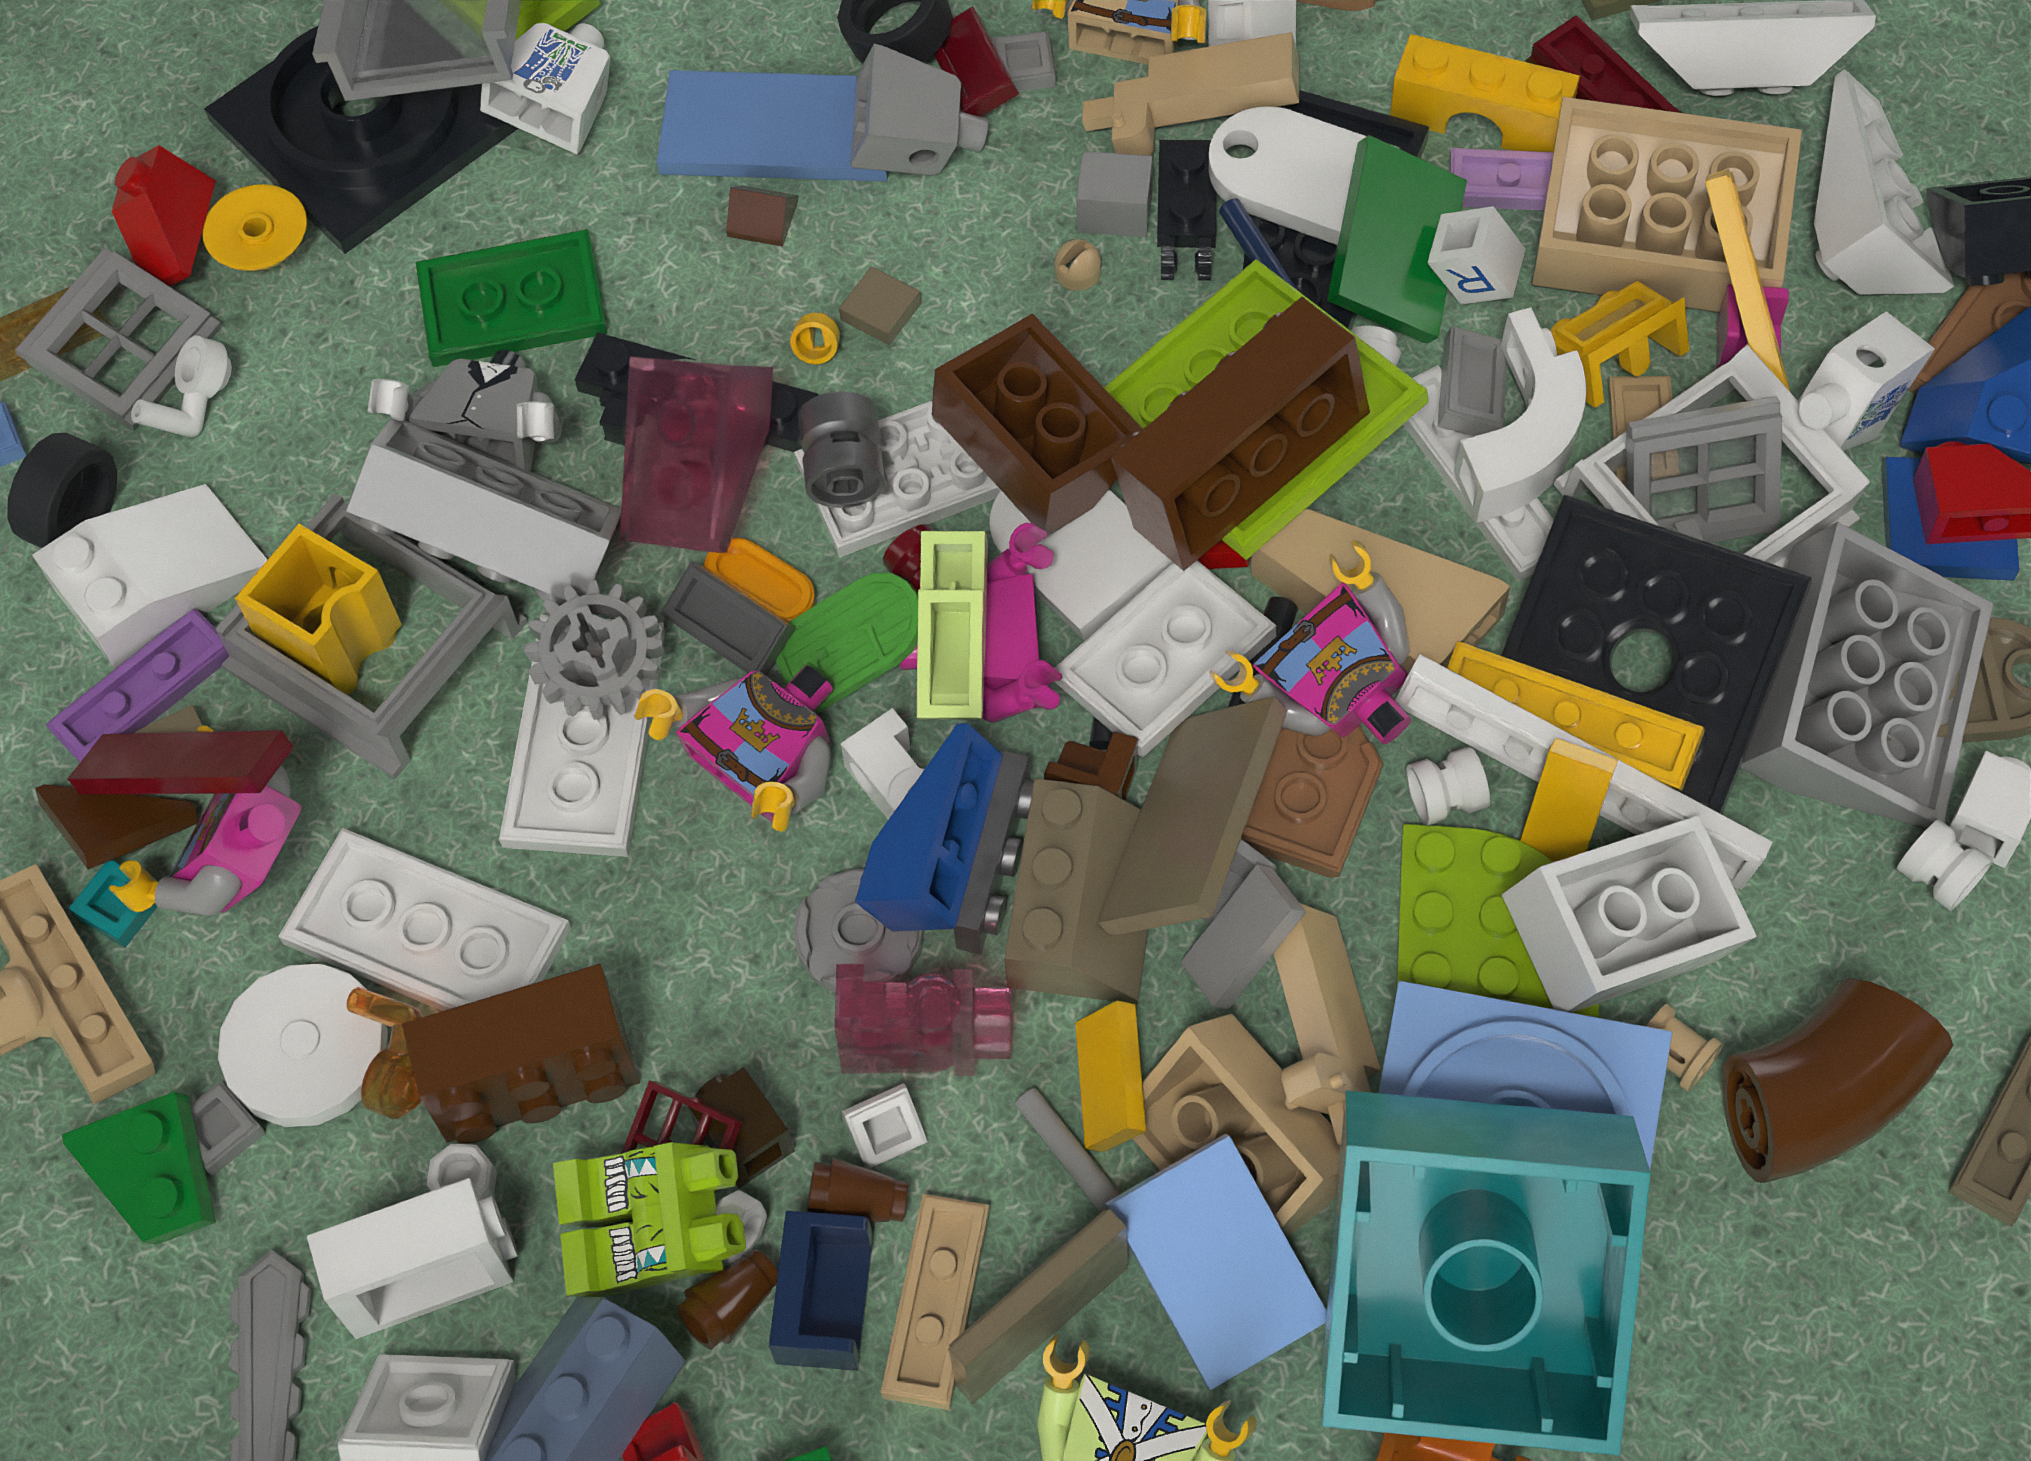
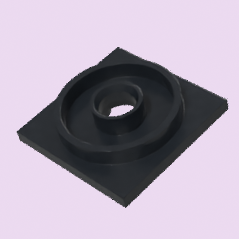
M379 0L364 74L466 61L403 1ZM317 26L297 37L272 62L208 105L204 110L209 121L275 186L288 190L299 199L305 209L306 217L346 254L519 128L480 111L482 84L385 96L384 101L377 108L359 116L336 114L333 111L334 108L341 107L349 101H345L328 62L316 63L312 55L318 30Z
M1564 494L1501 656L1704 727L1705 732L1683 790L1676 791L1722 815L1809 592L1812 577ZM1639 632H1651L1662 636L1671 644L1675 654V665L1669 679L1659 688L1648 692H1635L1623 687L1614 677L1612 670V658L1617 646L1628 636Z

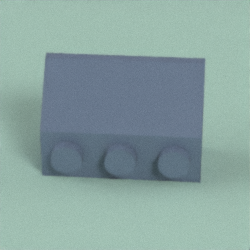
M576 1297L512 1389L485 1461H618L685 1363V1359L656 1326L604 1297Z

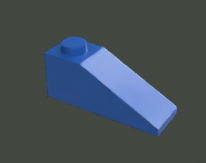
M968 723L956 724L871 844L855 903L892 932L955 929L1003 757L1002 753Z

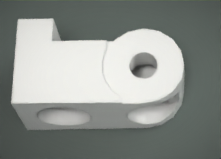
M892 708L841 743L844 767L889 820L924 771V769L916 765L907 753L910 750L908 726Z

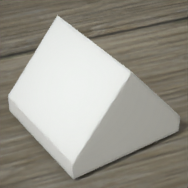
M904 1083L842 1111L843 1122L866 1169L877 1166L928 1142Z

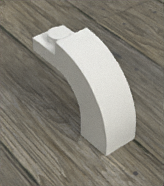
M1531 307L1508 313L1500 346L1522 393L1526 411L1516 421L1504 428L1467 438L1460 442L1454 474L1476 523L1513 512L1545 492L1566 466L1581 423L1586 399V381L1578 351L1557 356L1556 345L1551 332L1546 327H1540Z

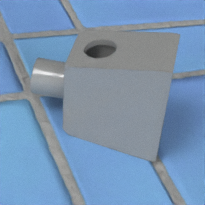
M874 44L856 76L850 166L860 169L933 176L941 173L956 147L975 152L982 150L988 132L987 118L959 111L961 82L955 75L882 45Z

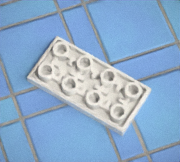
M932 401L878 420L880 443L878 446L882 452L885 488L879 496L870 502L845 508L826 507L815 503L839 558L898 536L914 526L930 524L996 499L1001 491L931 415ZM800 449L795 451L794 454L804 479L802 458L805 453Z

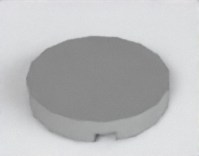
M852 869L830 875L817 884L818 889L812 892L808 899L804 898L796 912L793 936L800 964L816 983L836 994L863 997L883 992L885 990L884 983H898L908 976L921 956L925 931L892 932L855 903L864 869Z

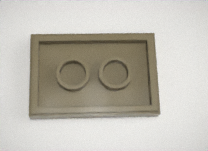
M1111 1209L1100 1213L949 1344L948 1350L956 1387L972 1405L1128 1269L1127 1226Z

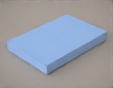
M1222 1135L1105 1203L1108 1210L1111 1209L1127 1226V1244L1209 1390L1214 1389L1326 1322L1325 1307L1229 1135Z

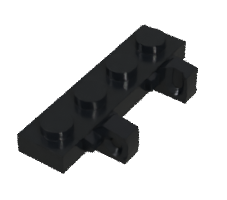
M597 332L574 379L578 392L599 397L600 406L605 407L599 421L600 426H603L604 440L627 446L628 443L625 435L629 427L637 425L641 414L653 417L656 413L713 429L714 434L723 437L720 448L713 450L711 453L715 472L738 478L750 449L763 451L764 447L769 445L791 452L800 450L802 446L798 413L802 405L810 399L819 396L818 393Z

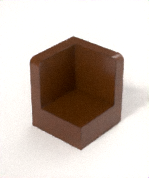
M1114 731L1106 751L1068 741L1064 744L1058 762H1048L1044 772V780L1099 786L1126 801L1139 766L1138 738Z

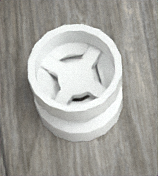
M1470 746L1450 752L1447 759L1439 763V767L1428 759L1406 766L1409 793L1419 819L1424 825L1429 826L1445 821L1451 812V808L1454 811L1461 809L1469 814L1490 806L1487 778L1478 755Z
M1938 819L1911 846L1898 864L1897 870L1912 882H1924L1927 886H1933L1934 899L1951 912L1978 884L1990 868L1993 860L1977 848L1962 849V845L1956 841L1955 831Z

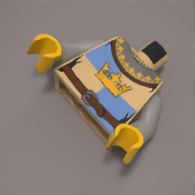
M1032 0L1031 9H1049L1053 12V16L1058 19H1063L1064 14L1068 13L1069 49L1148 65L1149 57L1175 53L1177 39L1179 38L1186 40L1197 39V43H1205L1207 11L1201 7L1199 0Z

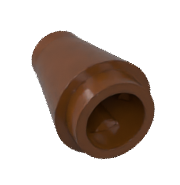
M834 1157L831 1159V1164L814 1162L807 1212L864 1216L869 1218L870 1223L889 1222V1220L903 1222L907 1202L908 1181L895 1180L894 1177Z
M753 1250L746 1257L740 1258L723 1268V1270L687 1288L684 1292L686 1299L676 1306L677 1314L690 1334L705 1348L712 1350L721 1341L730 1344L771 1293L772 1288L776 1286L778 1271L763 1253Z

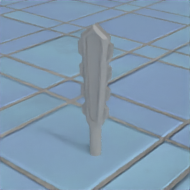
M269 1250L239 1275V1287L230 1294V1319L239 1326V1337L231 1343V1370L239 1375V1386L231 1393V1417L240 1423V1433L231 1440V1461H296L298 1439L289 1431L290 1421L300 1414L302 1390L294 1384L295 1373L305 1365L307 1341L299 1335L300 1323L309 1317L311 1290L304 1284L305 1275L273 1250Z

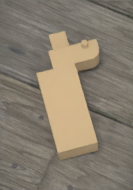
M1288 32L1149 57L1148 77L1114 82V96L1083 101L1082 123L1085 131L1112 127L1111 140L1117 154L1150 156L1154 150L1156 127L1237 114L1255 107H1279L1299 103V56L1293 33Z
M1301 904L1306 913L1273 953L1303 1060L1282 1070L1281 1079L1286 1095L1284 1101L1289 1110L1300 1106L1329 1114L1337 1144L1341 1146L1345 1092L1371 1093L1367 1077L1381 1071L1337 917Z

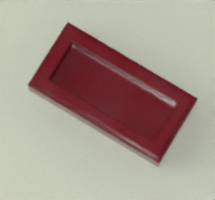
M972 6L952 18L949 35L938 51L934 53V56L941 70L955 75L961 82L960 108L962 112L981 117L1017 96L1019 92L975 8Z

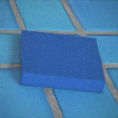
M1885 458L1882 466L1885 543L1887 548L1942 577L2015 580L2019 572L2017 539L1926 544L1913 485V478L1922 458Z

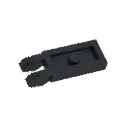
M1159 140L1157 247H1161V280H1174V274L1177 272V253L1175 252V247L1198 248V251L1195 253V272L1198 275V280L1211 281V249L1216 248L1217 192L1209 176V147L1211 140Z

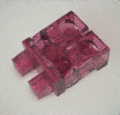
M836 964L835 1034L842 1074L935 1073L945 1071L954 1065L955 1076H975V1059H1011V988H974L973 969H952V980L944 975L928 973L919 975L910 982H866L864 964Z

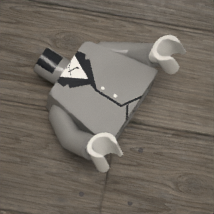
M509 350L495 352L489 363L467 359L451 361L438 379L433 380L413 393L408 392L409 386L400 381L390 379H373L371 381L367 412L373 414L385 413L389 414L392 419L398 421L406 420L528 471H531L536 441L543 444H553L561 436V422L550 397L538 391L536 374L530 368H526L524 360L518 354Z

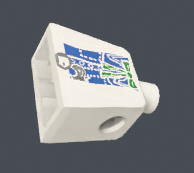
M546 23L535 24L515 41L511 62L513 79L482 84L480 111L578 154L582 149L607 92L611 57L603 49V36L595 27L585 23L578 24L570 34Z
M1888 312L1881 314L1829 351L1798 400L1800 402L1798 411L1801 420L1812 429H1824L1843 451L1874 440L1882 431L1935 348ZM1879 357L1882 359L1884 366L1880 368L1868 366L1873 362L1879 360Z

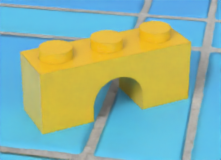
M1410 34L1394 77L1390 115L1429 126L1430 131L1445 134L1450 118L1453 115L1465 112L1476 113L1489 118L1500 128L1502 132V149L1554 152L1562 98L1576 99L1580 75Z

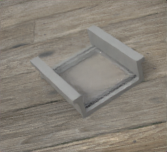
M324 0L312 55L316 63L328 62L345 101L512 80L511 62L521 0Z

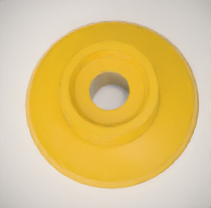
M267 184L241 187L226 194L210 209L203 227V241L209 254L227 267L241 271L269 269L287 259L298 248L306 231V212L299 199L284 188Z

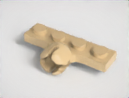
M37 864L0 880V942L10 958L6 966L0 970V1056L37 1038H53L59 1043L94 1105L155 1075L154 1065L150 1056Z

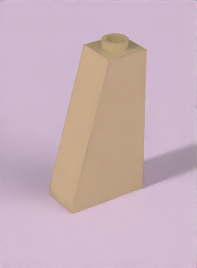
M1307 508L1251 556L1250 575L1281 597L1295 603L1298 609L1307 615L1342 583L1334 575L1329 562L1330 554L1335 557L1337 564L1341 568L1351 570L1361 560V556L1354 549L1351 540L1361 542L1365 546L1371 560L1370 573L1377 572L1403 608L1410 653L1402 664L1407 674H1409L1419 654L1447 668L1457 641L1476 647L1504 616L1510 585L1499 578ZM1345 583V584L1349 587V589L1351 590L1353 584H1347V583Z

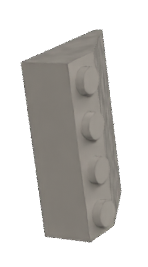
M1836 522L1797 543L1792 548L1787 569L1812 577V584L1740 768L1793 794L1928 828L1938 819L1942 822L1945 820L1994 603L1855 530ZM1959 670L1960 673L1955 696L1952 699H1949L1951 690L1955 685V678L1957 672ZM1949 724L1947 736L1944 738L1936 737L1940 725ZM1887 736L1890 737L1892 740L1887 741Z

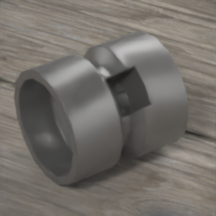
M839 391L814 397L802 405L798 413L802 451L805 453L802 460L807 496L815 503L836 508L858 506L870 502L879 496L885 488L882 452L878 446L880 443L876 404L869 397L859 393Z

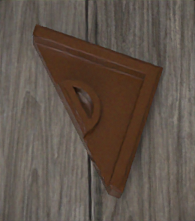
M46 784L35 788L39 805L88 870L198 823L195 806L191 801L131 794L80 795L72 787Z

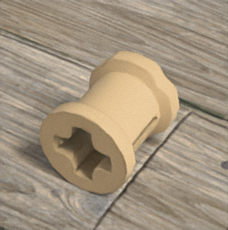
M1665 1004L1649 1021L1646 1027L1672 1031L1666 1069L1680 1078L1679 1086L1682 1089L1690 1092L1710 1069L1721 1052L1724 1043L1716 1037L1710 1040L1705 1039L1675 1017V1008Z

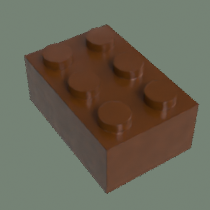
M601 963L402 1023L419 1097L446 1143L455 1140L463 1144L483 1141L491 1137L496 1132L497 1127L519 1120L530 1124L544 1122L556 1117L561 1112L562 1107L584 1100L590 1103L609 1102L622 1096L626 1092V1087L640 1083L622 1016Z

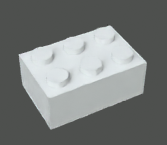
M1699 815L1541 866L1502 894L1553 1009L1570 1013L1715 963L1757 937Z

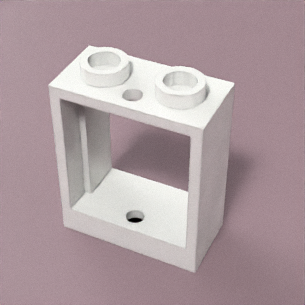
M470 1178L307 1236L324 1301L355 1339L512 1283L513 1278L507 1260L518 1257L517 1247L506 1218H501L494 1197L490 1196L482 1199Z

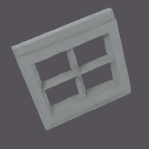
M104 248L15 350L17 355L26 360L30 366L118 423L135 430L139 426L131 418L135 402L141 399L157 404L175 383L176 361L185 342L193 336L212 339L221 329V322L212 317L210 312L115 251L111 252ZM120 282L145 298V300L118 331L92 313ZM156 305L182 323L161 348L153 354L128 338V336ZM85 322L111 340L88 367L81 371L56 354ZM122 346L147 364L126 389L118 395L93 379V377L116 350Z

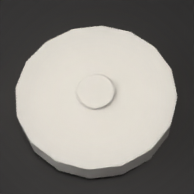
M324 964L289 965L260 977L234 1001L220 1028L218 1061L228 1088L256 1117L284 1127L315 1126L349 1112L373 1089L386 1062L388 1030L373 995L350 973Z

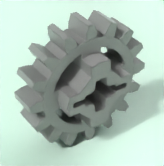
M590 580L587 587V595L578 596L576 591L568 585L564 587V596L567 602L559 606L555 602L546 599L542 603L549 617L546 622L530 620L528 626L532 635L539 641L524 645V652L528 660L538 662L528 671L534 684L546 683L542 693L548 703L553 704L564 696V708L567 714L572 717L578 713L582 705H588L593 719L600 720L603 713V705L611 703L614 709L622 715L626 713V704L623 698L631 694L635 698L640 699L641 695L646 692L642 684L644 678L650 680L660 679L661 672L659 666L651 660V658L665 655L663 641L653 637L661 631L656 615L643 617L647 608L641 596L631 599L626 604L625 592L620 584L616 583L608 595H602L597 581ZM593 614H606L616 618L607 620ZM570 624L564 640L556 643L562 631ZM589 632L594 642H598L602 648L603 654L601 656L605 663L604 668H600L596 658H592L588 652L587 646L589 644L585 633ZM634 656L630 667L619 677L625 660ZM582 679L598 686L587 687L573 682Z

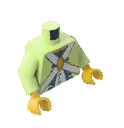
M1059 1334L1051 1338L1043 1353L1044 1367L1051 1376H1048L1044 1381L1037 1421L1042 1461H1234L1236 1455L1233 1449L1242 1445L1256 1430L1257 1421L1253 1414L1246 1419L1239 1434L1232 1433L1225 1427L1223 1415L1229 1407L1231 1400L1224 1401L1209 1414L1205 1424L1087 1374H1084L1079 1387V1383L1074 1378L1083 1371L1090 1356V1346L1085 1340H1082L1079 1346L1078 1362L1073 1364L1062 1362L1056 1355L1055 1347Z

